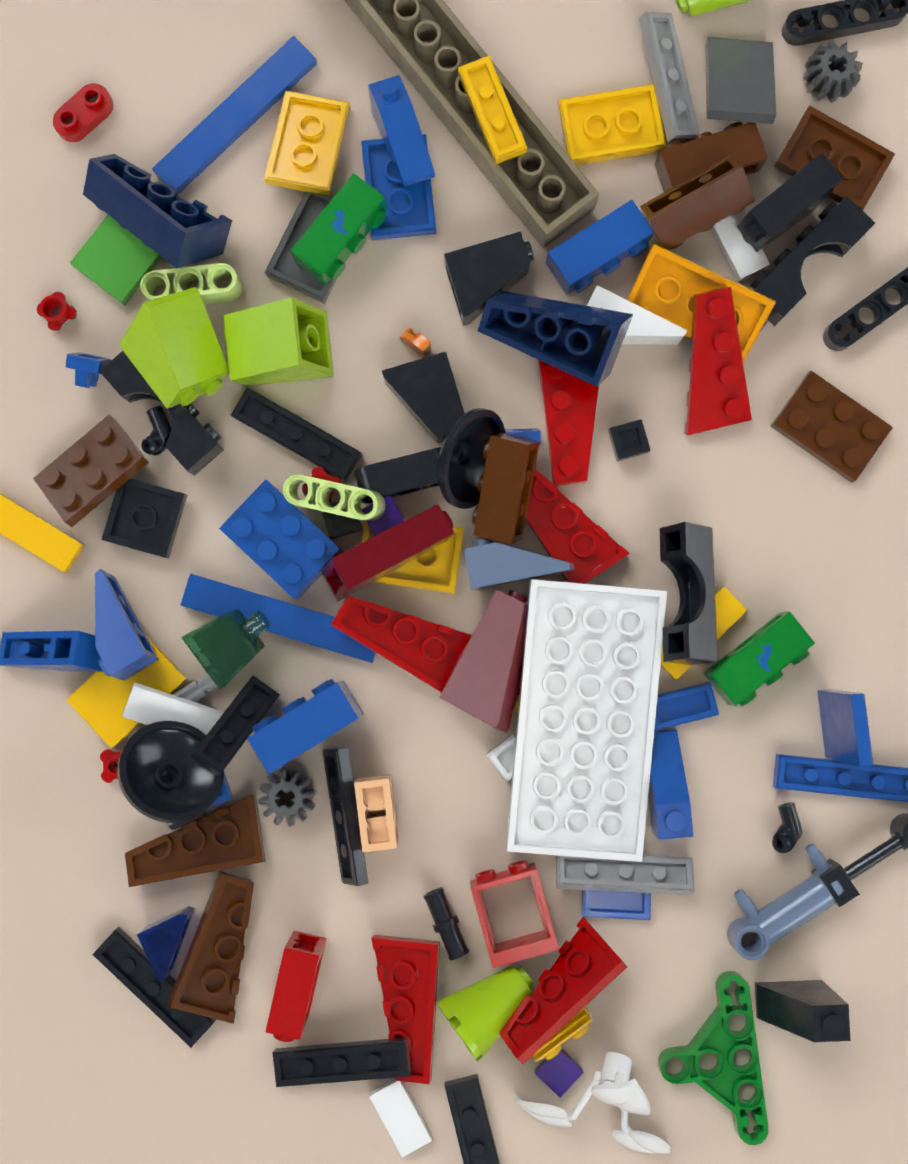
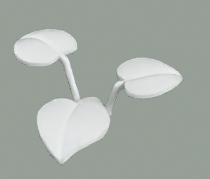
M616 1052L606 1053L602 1072L595 1071L593 1081L572 1111H565L553 1105L523 1101L518 1095L516 1096L515 1101L536 1120L551 1126L570 1128L573 1126L572 1120L578 1117L593 1094L600 1101L618 1106L621 1109L622 1130H613L612 1133L613 1138L618 1143L628 1149L641 1153L670 1154L671 1147L661 1138L646 1132L633 1131L628 1125V1112L638 1115H649L651 1106L636 1079L628 1081L633 1061L623 1054Z

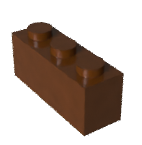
M735 122L721 132L712 134L708 131L697 135L692 141L683 144L676 141L664 146L660 150L655 162L663 191L666 192L729 155H732L742 165L746 175L759 172L767 160V155L756 123L749 122L743 124V122Z
M729 155L644 203L640 208L654 232V240L659 246L668 250L679 247L686 239L699 232L711 229L715 223L722 219L740 213L746 206L755 202L742 165L732 155Z
M506 433L490 436V440L486 442L483 450V458L486 460L484 473L481 474L478 481V492H480L479 505L476 506L472 516V523L475 525L474 536L508 545L522 540L540 441Z

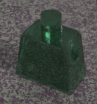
M234 609L194 628L181 638L219 690H221L265 647L258 635L270 627V622L259 610L246 619L239 609Z

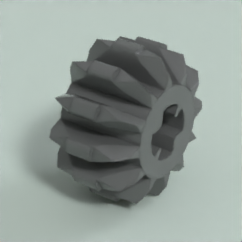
M834 40L829 42L826 47L823 45L818 46L805 63L806 71L803 75V81L810 82L808 92L816 90L819 93L818 101L827 95L831 103L836 101L839 96L842 98L847 97L851 93L852 88L856 87L861 77L859 72L862 69L863 63L855 61L858 50L848 52L847 42L838 48Z
M282 768L280 770V778L275 773H271L268 775L271 785L263 783L260 786V790L268 794V796L259 798L258 803L261 805L269 804L270 807L263 812V815L268 817L273 812L277 815L274 819V824L276 825L282 822L284 816L289 827L295 824V816L303 822L307 819L304 809L312 811L315 808V804L306 798L316 796L317 791L315 789H305L312 779L307 777L300 782L298 779L301 775V770L296 769L290 778L288 769ZM281 790L285 793L291 790L295 795L291 801L295 803L292 804L290 801L284 803L281 800V797L284 795V793H281Z

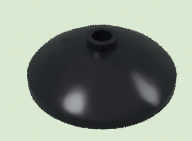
M476 408L467 412L453 424L443 441L438 458L437 477L444 499L454 507L469 509L479 504L480 492H478V481L481 474L484 473L486 460L483 458L484 446L490 440V436L506 433L501 418L494 411Z
M178 721L155 722L134 733L120 754L117 769L119 784L128 802L143 815L166 823L189 821L208 810L221 792L224 771L218 777L191 758L192 753L205 738L206 734L189 724ZM160 776L169 777L171 783L166 784L162 782Z

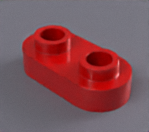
M96 83L87 84L55 112L53 116L54 129L65 141H81L111 114L113 100L102 85ZM98 96L95 102H89L92 97ZM68 118H73V121L70 124H65V121Z

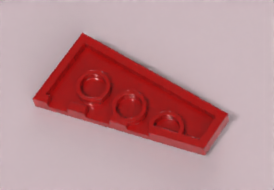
M731 287L694 294L691 339L693 340L692 357L689 360L690 386L689 392H687L686 403L688 414L684 431L686 435L752 420Z
M538 360L552 483L555 486L586 483L599 386L596 387Z
M535 468L526 522L550 557L574 563V571L561 573L567 582L585 584L630 554Z
M349 595L330 623L332 627L440 693L443 692L472 637V634L460 632L453 628L435 624Z
M584 917L576 925L578 931L571 941L566 940L558 950L560 956L549 971L545 969L538 978L539 985L531 997L526 996L499 1033L514 1056L522 1064L530 1059L627 968V965Z
M373 935L371 940L373 950L376 953L378 981L381 982L384 1016L387 1017L389 1029L388 1039L407 1037L412 1072L408 1077H396L395 1080L430 1084L432 1080L440 941Z

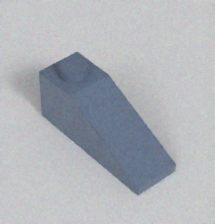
M489 539L472 541L473 547L463 549L471 589L487 588L575 570L574 563L502 543H493V540Z

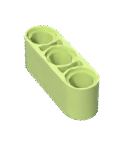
M226 263L155 270L145 274L140 282L141 292L150 301L183 291L190 282L198 281L199 286L197 290L200 292L204 305L235 301L240 297L243 286L236 271ZM226 277L232 278V282L227 288H218L220 280ZM166 285L164 293L159 296H153V291L157 286Z
M305 475L290 476L283 485L285 499L289 503L301 507L365 521L379 519L386 509V503L381 494L368 489ZM305 482L308 486V494L301 500L298 497L297 489L301 483ZM337 489L340 492L341 500L337 506L332 507L329 503V495L333 490ZM370 496L373 500V509L369 514L365 515L361 510V502L365 497Z

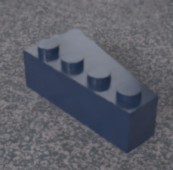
M116 154L89 159L83 195L93 202L98 209L116 220L121 227L139 238L144 245L162 256L167 263L180 268L224 253L232 224L231 219L224 215H220L219 219L207 213L208 206L197 200L193 201V204L177 196L178 189L169 184L150 181L152 176L150 173Z
M501 291L487 300L478 332L598 387L612 371L634 314Z

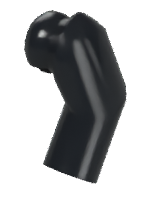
M162 406L150 408L146 412L153 430L146 439L142 440L141 446L142 450L149 455L156 456L163 453L171 433V426Z
M794 802L778 806L782 824L773 836L772 846L779 853L791 851L802 835V827Z

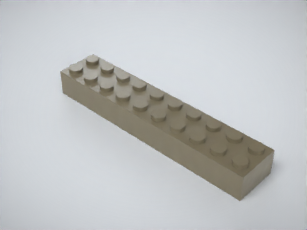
M345 0L543 248L595 209L599 196L597 190L493 63L527 146V153L495 165L458 75V67L488 55L443 0Z

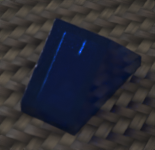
M187 906L147 925L137 934L157 980L164 982L172 973L191 921L194 907Z

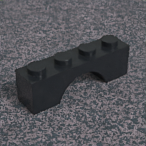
M848 196L838 205L832 201L818 215V218L822 221L815 228L809 224L795 239L799 245L792 252L786 248L773 261L776 268L769 275L763 271L750 285L754 291L776 301L767 318L774 326L807 294L801 278L804 260L818 253H829L843 257L875 224Z
M124 351L120 352L99 371L118 394L129 403L143 399L161 402ZM192 403L187 406L179 404L167 409L171 417V433L165 447L189 473L195 476L224 451L218 443L222 437L209 423L203 427L196 419L200 413Z
M689 522L659 528L660 561L675 576L680 593V605L675 619L672 623L662 628L663 662L685 665L718 662L713 530L711 527Z

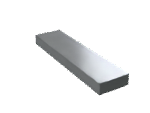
M645 12L639 18L667 143L676 141L686 143L692 141L700 133L672 13Z
M556 855V889L693 895L695 892L692 858L643 856L642 862Z

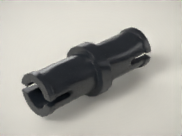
M440 887L423 895V898L435 922L432 925L435 933L439 932L449 955L448 958L452 961L466 955L470 951L457 925L460 922L457 914L453 915L443 892L444 889Z

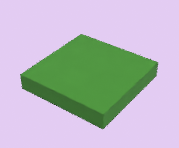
M107 215L70 264L125 306L140 287L143 276L151 272L163 257L150 247L144 245L139 238L121 227L116 220Z

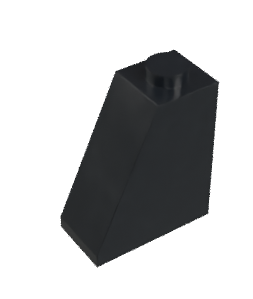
M821 153L751 209L737 225V228L741 232L743 239L758 252L811 214L844 179L827 157Z
M521 231L444 254V266L463 326L469 325L483 313L487 300L501 291L510 290L529 273L530 261H534V255L530 242H524Z
M442 352L382 370L385 385L436 443L443 442L453 424L465 414L447 353Z
M824 981L754 982L756 1017L814 1043L851 1041L849 1004Z

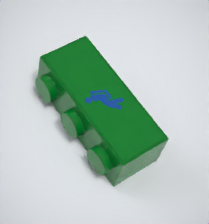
M353 173L290 250L294 261L325 286L331 279L336 280L344 271L345 261L352 253L354 255L363 248L367 240L366 235L372 228L377 229L384 222L387 216L385 197Z
M790 611L780 612L703 674L727 705L737 706L739 704L742 707L757 696L755 691L763 684L769 686L783 676L781 670L790 663L796 665L803 661L810 654L808 649L815 642Z

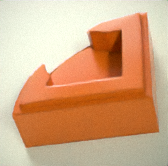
M407 328L399 337L422 358H425L431 352V340L421 333H414L412 328Z

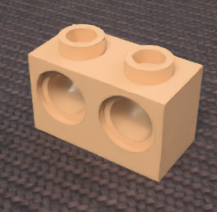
M391 774L357 778L354 785L362 852L397 848L399 837Z

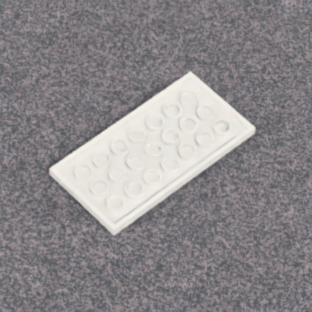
M530 579L506 841L507 852L642 862L663 642L662 628L664 627L667 591Z

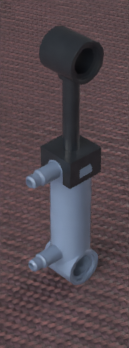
M908 813L897 815L892 820L890 825L892 838L845 868L832 859L826 860L815 844L807 845L805 850L815 867L811 871L813 875L760 910L756 908L744 890H737L734 896L747 918L736 919L729 925L727 938L730 945L747 960L760 959L767 953L769 946L833 905L841 907L860 895L852 883L853 879L901 848L903 850L908 849ZM747 932H754L753 942L749 945H741L743 935Z

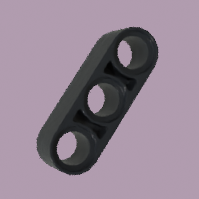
M441 447L360 467L354 470L357 486L380 493L383 498L391 495L393 498L439 486L437 465ZM367 496L362 500V504L373 503V500L370 496Z

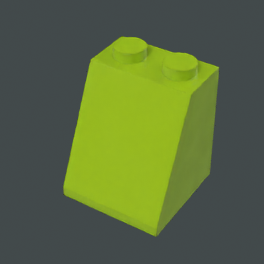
M196 287L144 302L119 343L121 349L167 409L179 404L187 406L195 401L197 397L204 394L207 397L214 395L223 387L221 382L229 373L225 357L200 292Z
M290 297L224 315V338L227 344V365L230 381L247 386L334 376L326 311Z

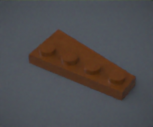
M252 794L204 818L184 825L182 828L169 834L160 836L125 852L129 887L266 862L256 794Z
M219 871L169 998L168 1004L170 1008L234 1024L236 1013L234 1010L235 1000L240 985V965L245 950V930L248 927L254 883L251 880Z

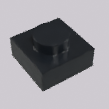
M642 419L608 429L617 462L644 455L651 451Z
M340 500L330 503V505L335 507L339 504ZM322 511L331 540L363 530L358 519Z

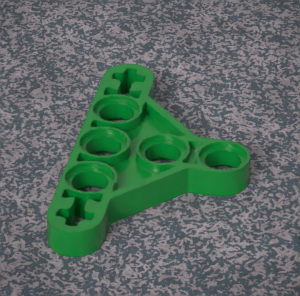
M726 971L718 976L716 980L717 1007L688 1045L670 1047L660 1053L658 1067L663 1078L671 1084L695 1082L732 1111L735 1130L743 1142L749 1145H758L766 1139L769 1127L750 989L748 983L739 973ZM730 981H734L740 986V988L735 990V998L739 1005H733L731 995L724 990L730 987ZM735 1014H741L746 1019V1024L740 1031H732L728 1027L729 1019ZM739 1049H747L751 1054L749 1062L742 1066L734 1064V1053ZM706 1053H713L717 1057L716 1065L709 1070L702 1069L699 1066L701 1056ZM678 1057L683 1060V1068L679 1073L670 1074L665 1070V1064L670 1058ZM745 1083L755 1086V1093L748 1100H742L737 1095L739 1087ZM745 1110H751V1116L757 1124L754 1126V1132L748 1133L745 1128L749 1125L748 1115Z

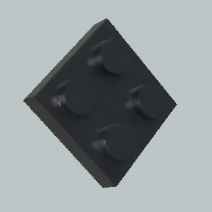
M129 479L115 492L101 540L169 559L188 495Z

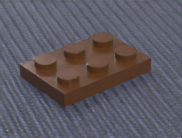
M809 105L774 167L793 176L823 153L844 179L827 197L840 203L848 196L863 211L895 153Z
M809 371L770 425V427L851 483L857 480L893 428L813 371Z
M109 414L33 479L62 520L70 527H73L147 465L149 461L116 419Z

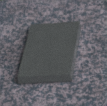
M708 37L705 46L707 119L773 124L776 118L773 42Z
M304 192L264 273L267 277L325 304L336 280L331 279L325 286L294 261L290 250L333 197Z

